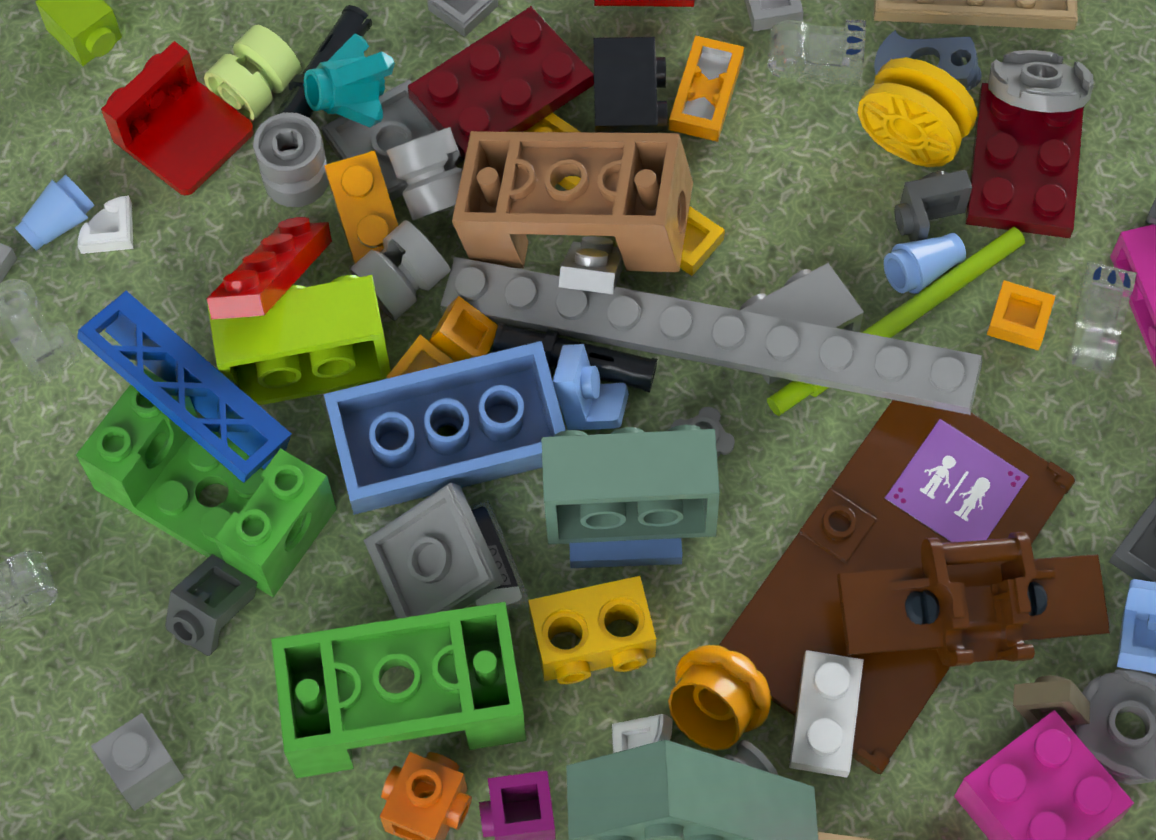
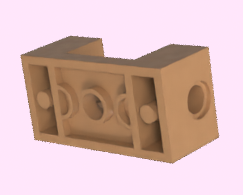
M471 131L452 223L470 260L524 269L529 243L526 234L615 236L627 271L679 272L693 180L679 133ZM576 176L581 178L579 184L573 189L567 191L555 189L556 184L565 177Z

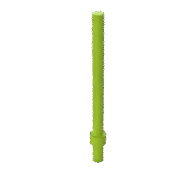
M1012 227L861 333L892 338L1025 244L1023 234L1016 227ZM791 381L768 397L767 403L774 414L781 416L809 395L817 397L829 389V387Z

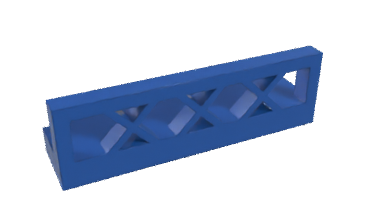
M128 291L123 292L78 329L77 338L243 483L261 467L265 470L280 448L286 451L292 433ZM106 328L105 332L122 346L111 345L99 333ZM143 365L167 382H154L144 373ZM171 396H177V401ZM185 396L190 397L194 409L204 418H195L185 409ZM227 438L249 456L246 461L228 446Z

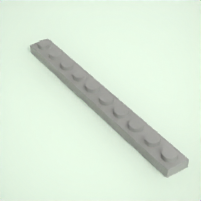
M454 257L440 305L445 311L448 305L460 296L495 323L502 322L506 323V325L547 332L549 329L558 331L559 335L969 415H971L983 363L982 355L620 287H615L613 294L558 287L560 276Z

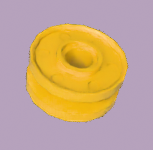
M908 57L891 59L880 68L875 76L874 85L864 93L859 101L857 111L862 127L874 142L886 151L912 164L924 167H940L952 161L959 151L962 138L967 136L975 125L978 114L973 98L959 81L941 68L926 61Z

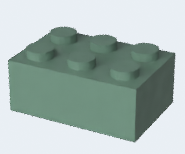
M685 424L672 427L668 431L644 432L639 428L625 427L614 430L611 434L587 435L579 430H566L555 434L554 437H541L543 495L548 544L716 537L720 490L715 429H701L696 425Z

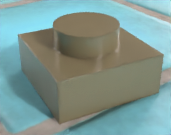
M1048 675L1038 677L1034 683L1014 684L1013 706L1031 726L1035 725L1053 710L1060 715L1068 726L1090 724V701L1071 679Z

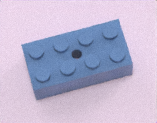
M542 341L324 394L354 515L431 496L449 483L460 485L463 488L542 468L541 437H554L555 434L566 431ZM447 425L453 426L458 431L455 435L447 437L437 434L441 427Z

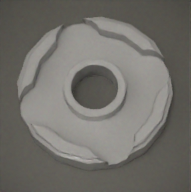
M1022 50L1004 55L1003 62L996 59L991 63L988 88L997 98L1012 106L1030 111L1055 113L1069 112L1083 107L1091 99L1094 82L1093 74L1078 61H1075L1073 68L1062 64L1063 56H1059L1057 53Z
M1118 669L1113 673H1106L1091 680L1082 692L1090 701V724L1070 725L1072 731L1116 782L1134 785L1155 781L1156 675L1131 669ZM1122 712H1131L1139 716L1145 724V736L1140 739L1124 737L1116 728V715Z

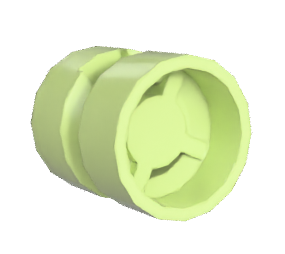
M253 25L234 44V55L224 54L204 75L207 88L247 117L251 122L272 103L273 96L271 92L282 93L289 86L293 77L296 74H300L302 70L298 58L287 43L277 34L261 25Z

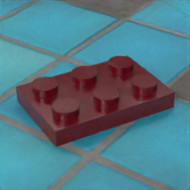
M530 6L407 87L409 98L438 131L451 128L460 156L465 161L471 131L524 132L594 86V74L535 9Z
M982 83L979 92L970 176L972 190L967 204L965 224L1003 230L1016 227L1025 233L1070 239L1074 230L1084 106L1069 112L1048 113L1030 111L1012 106L1000 100L989 90L988 83Z

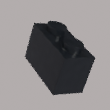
M655 37L593 38L595 133L667 132V101H657V88H666V58L656 57Z

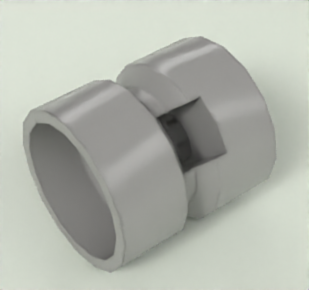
M284 112L271 116L260 124L254 135L253 148L267 195L276 203L286 207H302L315 202L324 194L329 185L324 168L327 160L318 126L309 117L299 113Z
M450 127L387 150L396 178L406 180L408 186L402 194L412 220L456 204L463 169L457 168L455 165V161L460 156Z
M404 220L383 239L384 249L381 252L371 249L349 269L351 275L359 277L373 276L378 306L393 321L397 320L417 302L416 291L418 289L429 291L451 271L445 259L432 243L407 220Z

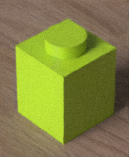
M104 0L35 1L46 30L82 66L95 57H102L109 53L115 43L122 38L113 9Z

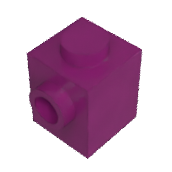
M547 770L488 778L490 800L479 802L483 838L495 836V840H556Z

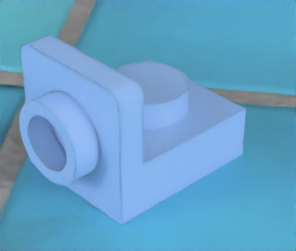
M584 344L563 345L553 378V385L567 429L600 430L619 428L622 424L629 395L627 385L625 383L600 384L598 368L590 366Z

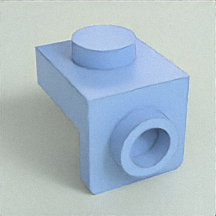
M1139 579L1130 581L1122 616L1117 667L1156 674V582Z

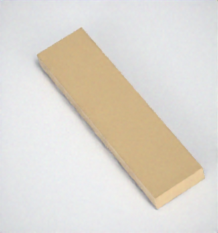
M874 0V21L1075 30L1078 22L1077 0Z

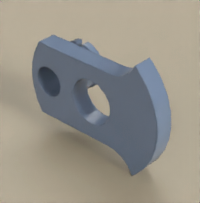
M895 30L880 45L875 57V74L891 59L905 57L917 59L923 55H934L940 59L936 67L945 70L963 86H966V90L976 87L982 78L981 69L978 66L976 48L971 37L906 39L901 37ZM962 57H966V60H967V64H966V65H964V62H963V60H962Z

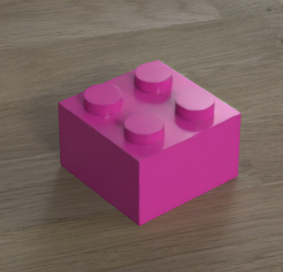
M1055 710L966 776L954 795V798L989 840H1096L1118 823L1134 805L1131 798Z

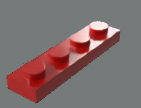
M295 217L278 223V227L268 237L262 239L261 244L250 255L242 259L243 262L231 274L226 275L223 278L224 281L206 298L211 320L264 316L331 244L332 237L329 222L310 223L307 217Z

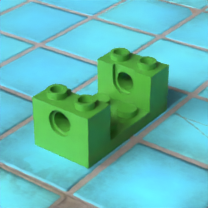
M144 368V373L154 382H167ZM131 384L76 454L95 490L208 558L213 554L225 563L257 581V588L273 598L337 510L327 475L281 448L265 470L261 467L243 483ZM171 396L177 401V396ZM185 396V409L195 418H198L190 397ZM227 438L228 446L246 461L249 456ZM221 484L229 489L227 498L218 506L207 507L199 502L201 491L209 485Z
M506 602L271 639L284 753L296 778L354 769L353 748L457 731H466L469 750L526 741L523 707ZM396 666L408 668L414 674L412 685L401 693L388 692L381 686V679L384 673Z

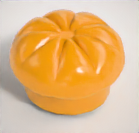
M704 645L689 651L678 661L675 670L676 685L671 691L668 703L674 722L690 740L712 750L729 749L737 743L743 733L757 729L766 721L771 706L770 690L766 678L760 671L756 670L755 665L748 657L737 651H729L723 646Z

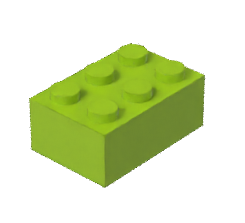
M344 275L335 278L331 283L309 287L292 285L264 316L211 320L208 308L218 370L259 406L339 391L388 379L387 375L391 372L372 275L363 277Z

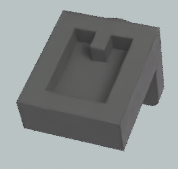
M212 554L170 591L165 623L166 629L181 643L191 645L206 656H210L218 647L221 628L255 597L257 581Z

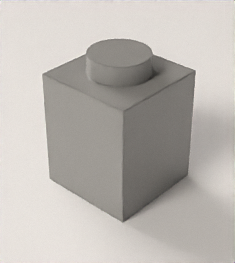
M142 713L91 746L115 785L134 811L184 779Z

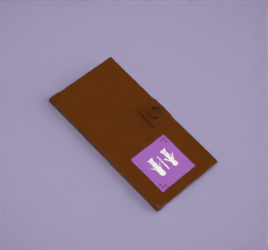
M892 400L719 646L726 647L729 651H737L748 657L755 665L756 670L760 671L766 678L771 700L795 717L803 657L806 650L864 659L852 756L873 772L881 775L890 763L891 756L950 669V666L942 665L936 649L847 655L837 574L922 567L921 545L925 538H939L942 543L1003 539L1008 538L1011 532L1024 531L1028 534L1032 545L1063 496L1069 492L1075 483V479L1067 471L1053 462H1047L973 413L969 415ZM1007 561L948 565L949 581L964 583L965 587L998 584L1003 582L1000 564Z

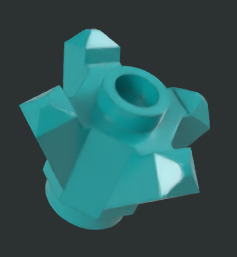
M354 33L327 62H320L317 68L306 71L304 75V93L308 105L313 111L324 110L327 114L336 113L371 128L383 119L384 115L379 96H382L385 91L384 77L393 73L394 59L382 51L365 57L364 53L369 45L363 37Z

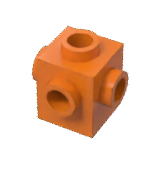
M409 752L402 768L395 765L391 769L382 790L381 798L387 800L380 815L385 832L405 840H445L450 827L459 830L466 818L472 796L466 794L465 776L463 773L458 772L460 766L453 760L438 753L428 752L424 758Z

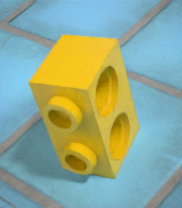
M640 576L528 600L530 622L544 682L557 679L559 684H573L589 678L591 671L613 667L614 671L617 672L632 671L647 664V659L655 657L656 635ZM615 620H627L636 627V630L629 636L617 637L612 635L606 627ZM561 632L574 633L581 640L575 647L565 650L555 647L550 642L556 634Z

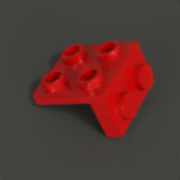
M175 41L162 53L152 56L145 64L143 70L125 87L115 90L107 100L106 105L101 108L113 142L181 195L194 193L254 134L252 122L197 80L189 52Z

